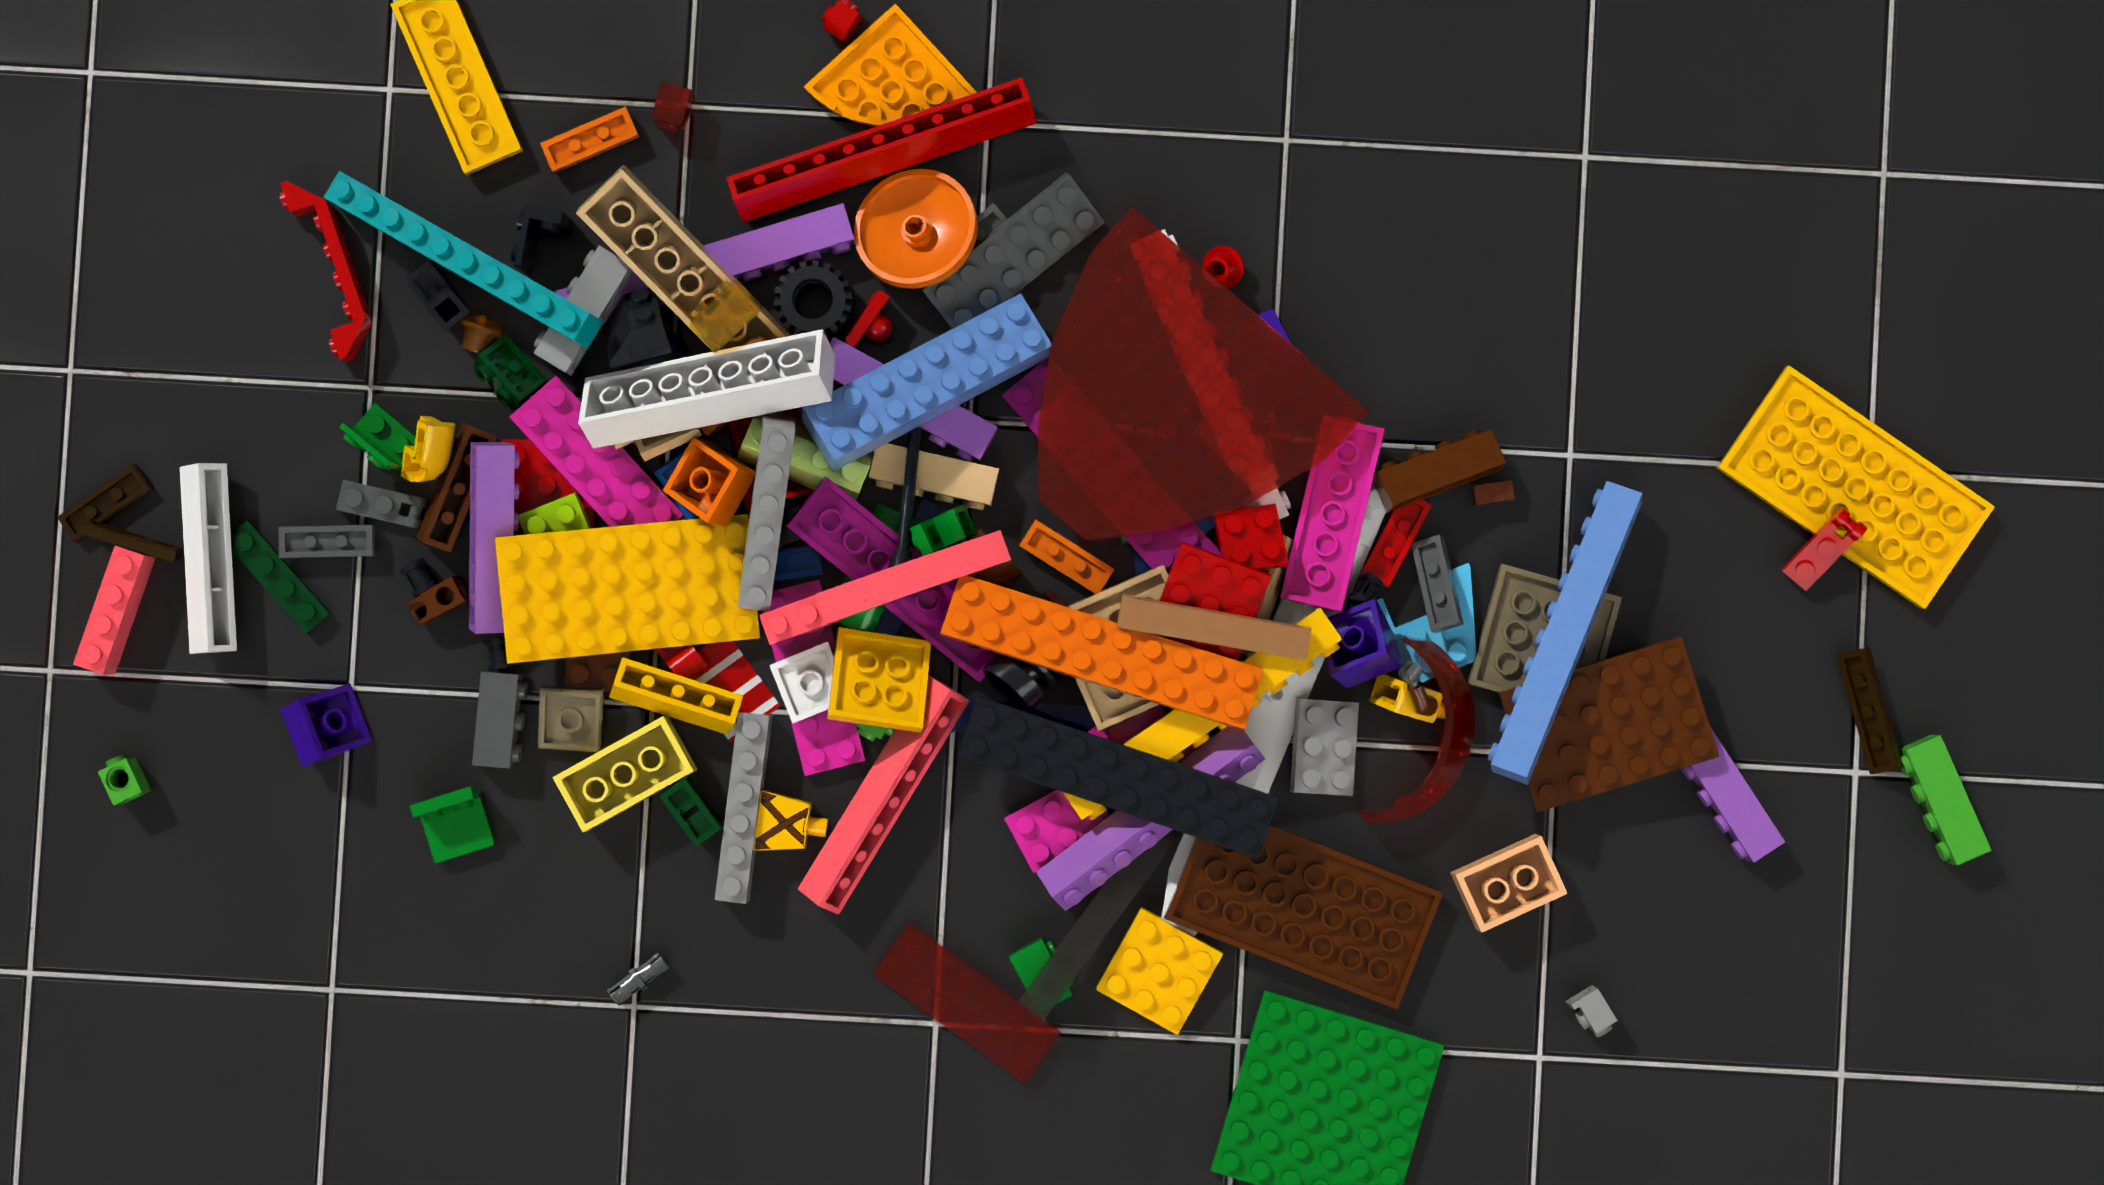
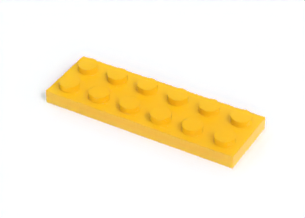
M398 0L391 3L392 10L466 176L522 152V146L458 0Z

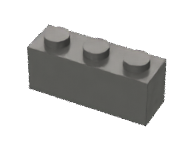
M481 671L472 759L473 766L511 769L515 768L516 762H520L522 744H518L519 731H523L525 724V713L521 712V702L526 700L528 683L523 681L524 675Z

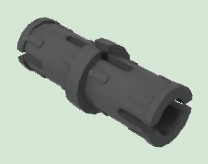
M657 952L635 969L633 967L630 969V974L607 989V992L619 1006L640 989L645 990L648 987V983L670 967L666 964L667 962L662 955Z

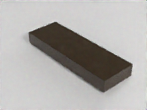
M133 463L63 512L57 519L73 542L79 543L88 537L80 534L83 523L95 520L106 524L152 492L154 488L138 465Z
M95 520L83 523L80 534L170 562L179 560L182 552L179 546Z

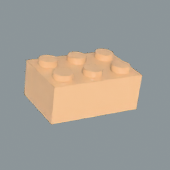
M1537 834L1450 872L1475 929L1481 933L1568 894L1542 836Z

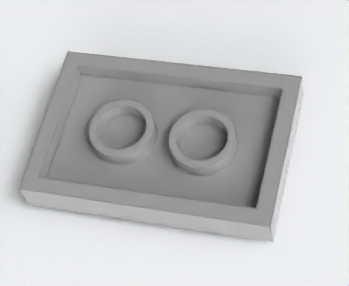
M1296 698L1290 792L1353 796L1359 703Z

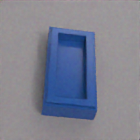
M803 545L778 549L774 582L824 575L821 554L811 546Z

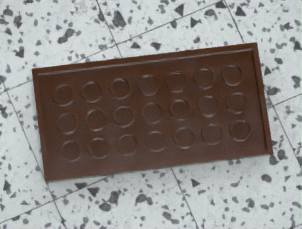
M1270 825L1259 858L1195 837L1164 919L1398 1009L1443 893Z

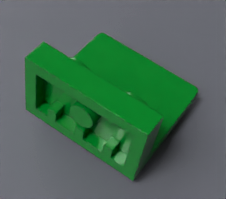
M377 403L372 405L355 426L344 422L339 426L345 432L343 438L356 449L360 448L364 452L367 450L370 453L367 458L378 468H384L388 472L391 469L401 472L404 445L415 446L416 436Z
M478 785L410 805L413 818L421 817L435 863L495 844Z

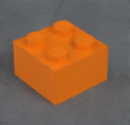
M693 437L663 491L707 523L727 527L754 481L755 471L714 442Z

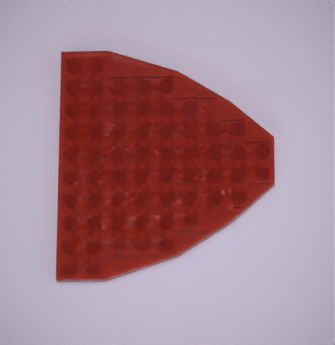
M1131 207L1090 253L1051 343L1038 423V499L1085 541L1168 531L1242 509L1324 462L1369 411L1142 214Z

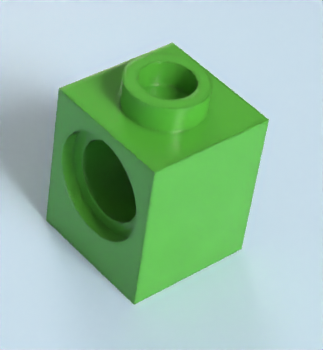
M119 755L106 761V768L97 771L113 806L125 804L151 791L136 757L124 758V755ZM122 770L129 777L125 787L118 781V775Z

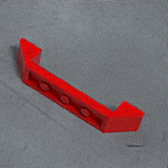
M288 181L281 182L283 192L280 193V199L286 211L290 210L297 217L317 212L313 214V219L318 231H323L327 242L323 244L324 252L327 259L334 263L336 272L333 273L335 284L339 291L343 290L346 298V302H343L345 314L349 320L353 319L352 323L330 330L333 339L329 340V345L335 357H339L340 360L346 363L352 362L373 321L334 205Z

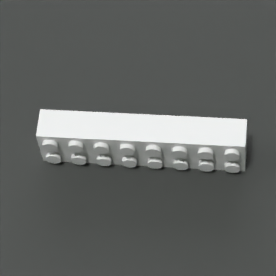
M823 329L587 377L584 383L578 424L591 446L598 448L832 401L835 354Z

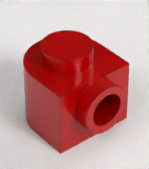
M838 0L834 6L830 5L824 12L821 19L824 22L823 29L846 43L863 20L857 12L859 7L850 0Z

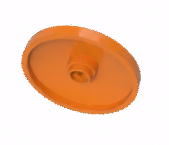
M929 169L906 170L881 181L864 198L854 223L856 249L869 271L889 285L910 289L937 284L954 274L971 254L978 232L976 210L966 190L950 176Z

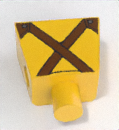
M761 790L753 850L806 848L808 835L826 837L828 819L811 817L812 803L770 790Z

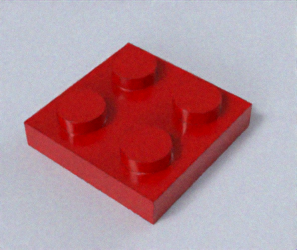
M1276 503L1214 513L1213 520L1221 556L1260 571L1287 567L1289 562Z

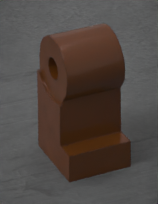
M451 576L421 593L420 596L407 603V606L420 627L460 606L468 604L469 589L461 576Z

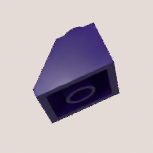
M1376 599L1327 617L1342 638L1337 643L1340 648L1326 657L1330 676L1345 688L1402 667L1397 639Z
M351 684L296 700L280 709L302 768L330 759L373 741Z

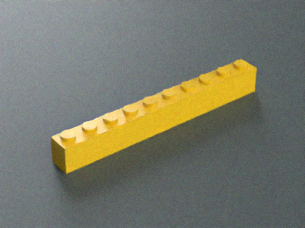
M1320 607L1295 624L1311 627L1306 660L1255 652L1242 661L1243 663L1263 669L1251 710L1262 703L1259 698L1261 695L1269 690L1272 694H1275L1288 684L1285 679L1294 672L1301 676L1314 666L1311 661L1322 654L1326 658L1340 648L1337 643L1342 638ZM1173 709L1123 745L1177 762L1184 757V754L1181 752L1191 744L1194 748L1199 747L1210 739L1207 734L1217 726L1220 730H1223L1227 725ZM1063 792L1081 820L1087 816L1093 820L1107 810L1103 805Z

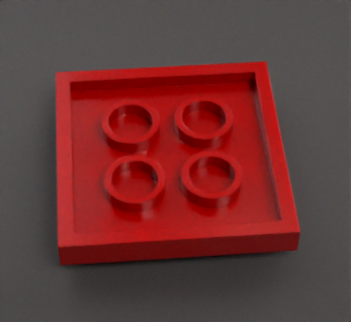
M501 439V442H509L515 445V450L519 451V468L514 469V481H517L519 484V498L514 500V512L520 514L576 492L529 439ZM578 494L591 527L596 528V512ZM520 523L518 531H514V533H524Z
M1182 541L1159 601L1256 617L1271 580V574ZM1160 635L1170 640L1237 661L1243 650Z

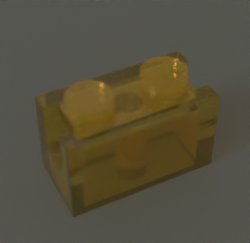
M734 278L730 283L724 280L712 292L715 297L707 305L702 301L690 312L692 319L690 320L689 327L715 353L762 310V304L737 278Z

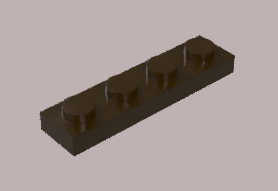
M1870 646L1836 654L1870 775L1902 768L1903 763Z

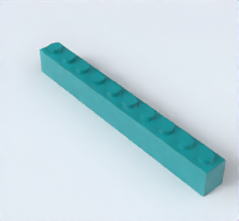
M341 171L338 172L323 197L344 211L586 349L589 348L603 324V321L588 311Z

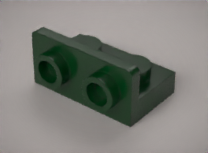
M504 335L478 354L473 366L477 377L483 383H488L496 392L498 400L504 406H509L514 412L520 408L523 401L545 386L547 382L544 375L507 335Z

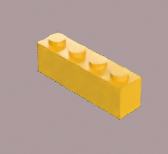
M622 657L609 698L729 735L735 724L743 696Z

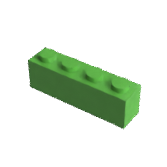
M1929 735L1899 748L1903 767L1900 769L1905 775L1909 776L1913 786L1910 787L1911 794L1918 804L1921 803L1925 812L1923 820L1927 829L1935 834L1938 841L1935 846L1940 858L1946 861L1947 864L1960 865L1992 851L1941 735Z

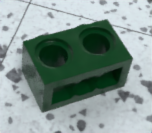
M690 777L683 778L659 796L695 847L700 846L724 828L723 822Z

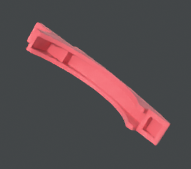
M999 530L822 591L811 597L759 616L769 645H773L800 634L817 631L825 626L896 599L966 575L976 574L1012 559L1002 531Z

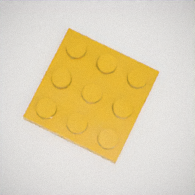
M839 627L836 636L827 719L921 733L924 722L931 643L927 640Z
M1140 907L1095 990L1178 1035L1219 963L1223 952L1149 910Z

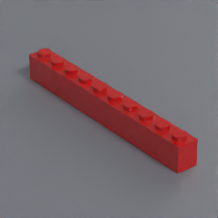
M1021 77L726 178L742 223L1037 124L1030 96Z

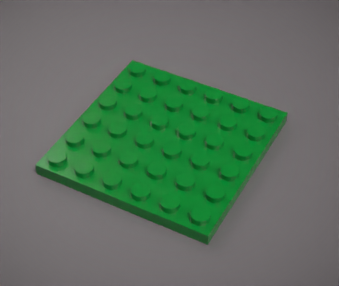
M1264 989L1210 1171L1254 1185H1403L1445 1045Z

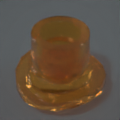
M469 315L459 321V323L465 325L461 346L476 353H481L488 348L494 335L501 336L503 331L497 322L484 315Z

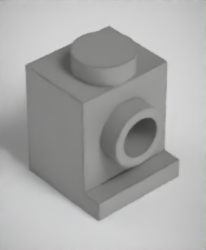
M1593 985L1566 1000L1570 1008L1578 1009L1575 1016L1583 1029L1589 1028L1596 1037H1601L1611 1031L1613 1028L1611 1025L1618 1021L1599 989Z

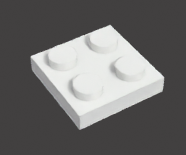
M829 642L769 665L792 724L828 710L834 654Z

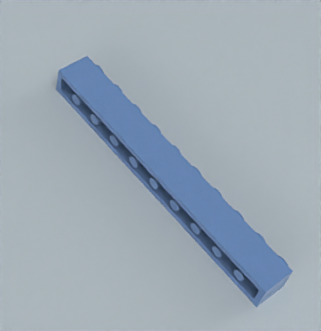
M1606 481L1603 490L1597 489L1592 501V506L1595 507L1594 513L1591 518H1585L1580 532L1584 537L1580 546L1574 545L1569 558V562L1573 563L1569 574L1564 572L1559 581L1557 590H1560L1561 593L1558 601L1552 600L1546 614V618L1550 619L1546 630L1542 628L1539 630L1534 646L1538 647L1535 657H1529L1525 664L1523 675H1526L1524 684L1523 686L1517 685L1511 700V703L1515 704L1511 715L1505 714L1499 730L1503 732L1499 744L1494 742L1489 752L1488 760L1492 761V772L1528 785L1642 505L1641 492Z

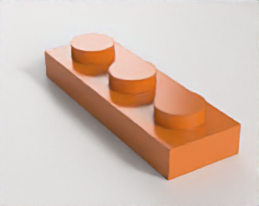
M625 106L541 142L540 145L552 172L555 174L639 138V135Z
M1036 519L1019 547L1094 594L1101 592L1115 570Z

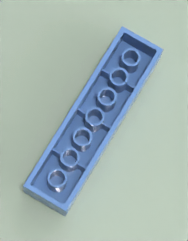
M1020 293L832 392V401L804 406L802 408L801 420L830 469L834 472L1049 357L1053 345Z

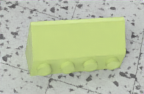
M781 411L764 414L795 419V434L788 480L814 490L824 477H828L854 500L857 499L872 463L875 450L832 472L802 420ZM763 415L753 417L737 457L755 466L757 464Z

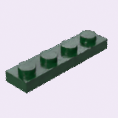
M247 520L231 534V550L305 634H310L332 614L284 559L279 558V553L251 521Z

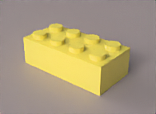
M662 716L552 778L582 832H586L696 772L698 769L669 716Z

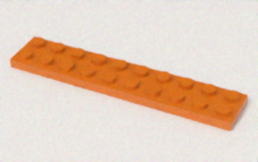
M967 575L958 578L940 632L945 637L1242 731L1245 730L1263 673L1262 668L1151 633L1118 628L1116 622Z

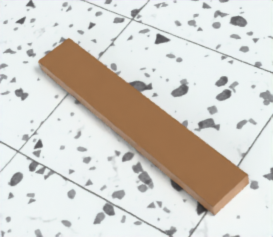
M1122 594L1117 620L1118 628L1306 660L1311 635V627Z

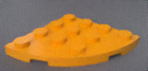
M896 4L887 10L804 86V89L816 101L830 111L853 122L871 127H877L977 93Z

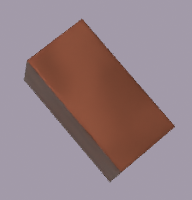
M1512 480L1471 486L1473 506L1515 499Z

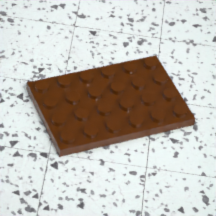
M1678 636L1575 668L1528 783L1536 812L1720 757L1682 637ZM1516 687L1498 692L1505 714L1511 715L1515 704L1511 703Z

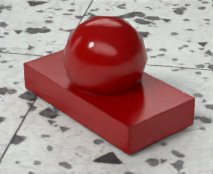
M881 290L875 291L843 336L842 341L855 347L863 334L873 343L886 341L893 332V324L887 315L879 311L890 296Z

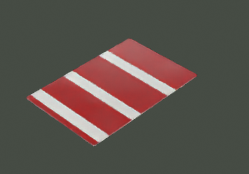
M734 641L709 643L698 651L707 667L690 679L742 695L743 698L738 712L769 715L780 707L777 700ZM737 718L730 734H724L729 742L735 740Z

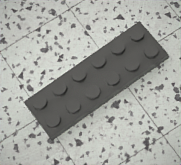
M1065 173L974 245L968 259L954 274L937 284L923 287L921 290L950 328L953 329L1009 300L1105 222L1070 174Z

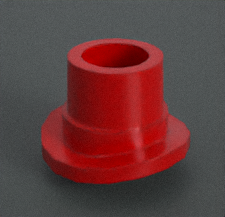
M1226 245L1216 246L1208 251L1203 259V276L1213 287L1220 289L1231 288L1239 283L1244 275V261L1239 252L1232 247Z

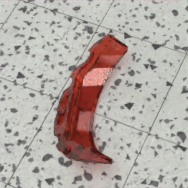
M1403 635L1402 642L1411 646L1428 664L1443 696L1445 724L1435 765L1423 784L1412 795L1400 797L1392 809L1383 813L1361 810L1360 817L1366 823L1399 822L1428 809L1450 790L1462 773L1469 758L1470 745L1474 739L1475 713L1472 696L1461 670L1453 659L1433 641Z

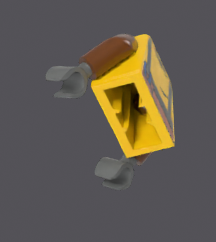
M1410 660L1399 670L1398 674L1401 679L1393 677L1391 672L1377 676L1369 702L1385 709L1429 723H1434L1436 717L1445 719L1450 711V703L1442 699V693L1424 687L1422 682L1416 680L1424 671L1418 663L1412 664Z

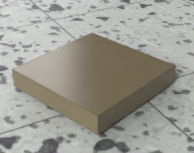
M542 685L539 698L538 748L596 753L601 751L604 690Z

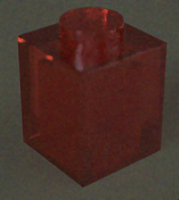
M660 82L651 117L655 124H659L658 129L669 133H676L677 129L686 131L695 96L691 89Z

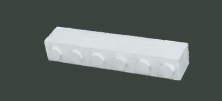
M197 463L180 467L189 652L190 654L237 651L227 464Z

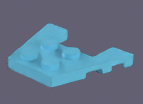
M1469 563L1451 569L1464 625L1433 633L1430 631L1428 618L1425 615L1394 627L1383 598L1377 600L1397 639L1402 666L1410 660L1412 664L1418 663L1424 671L1416 679L1417 681L1423 683L1472 663L1475 660L1476 639L1471 567Z

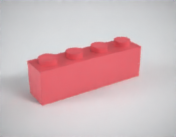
M114 546L73 665L102 675H115L156 557L125 547Z

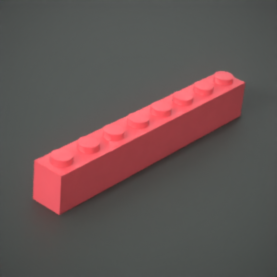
M928 675L924 722L921 733L894 730L798 887L800 892L818 906L835 914H840L970 700Z

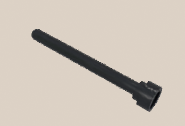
M920 427L909 431L897 550H894L893 555L889 557L888 568L914 559L912 558V552L909 551L921 440Z

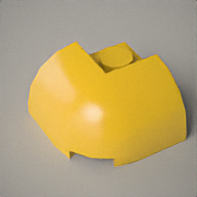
M420 416V420L417 422L415 446L404 445L401 476L410 482L434 480L447 469L452 457L455 423L441 422L430 416Z

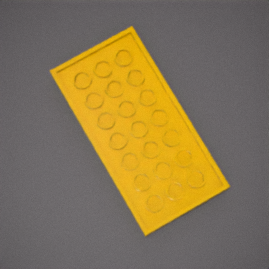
M1791 366L1785 367L1716 468L1812 535L1840 508L1844 507L1851 513L1849 517L1855 522H1862L1867 527V530L1842 555L1920 609H1926L1995 507ZM1842 526L1835 530L1841 537L1847 532Z
M748 514L733 515L727 527L710 524L699 518L495 537L507 664L760 638L758 611L738 608V596L749 523Z

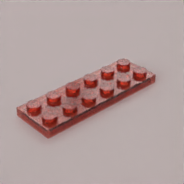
M909 922L873 972L876 977L1024 1084L1061 1034L1060 1030L911 922Z

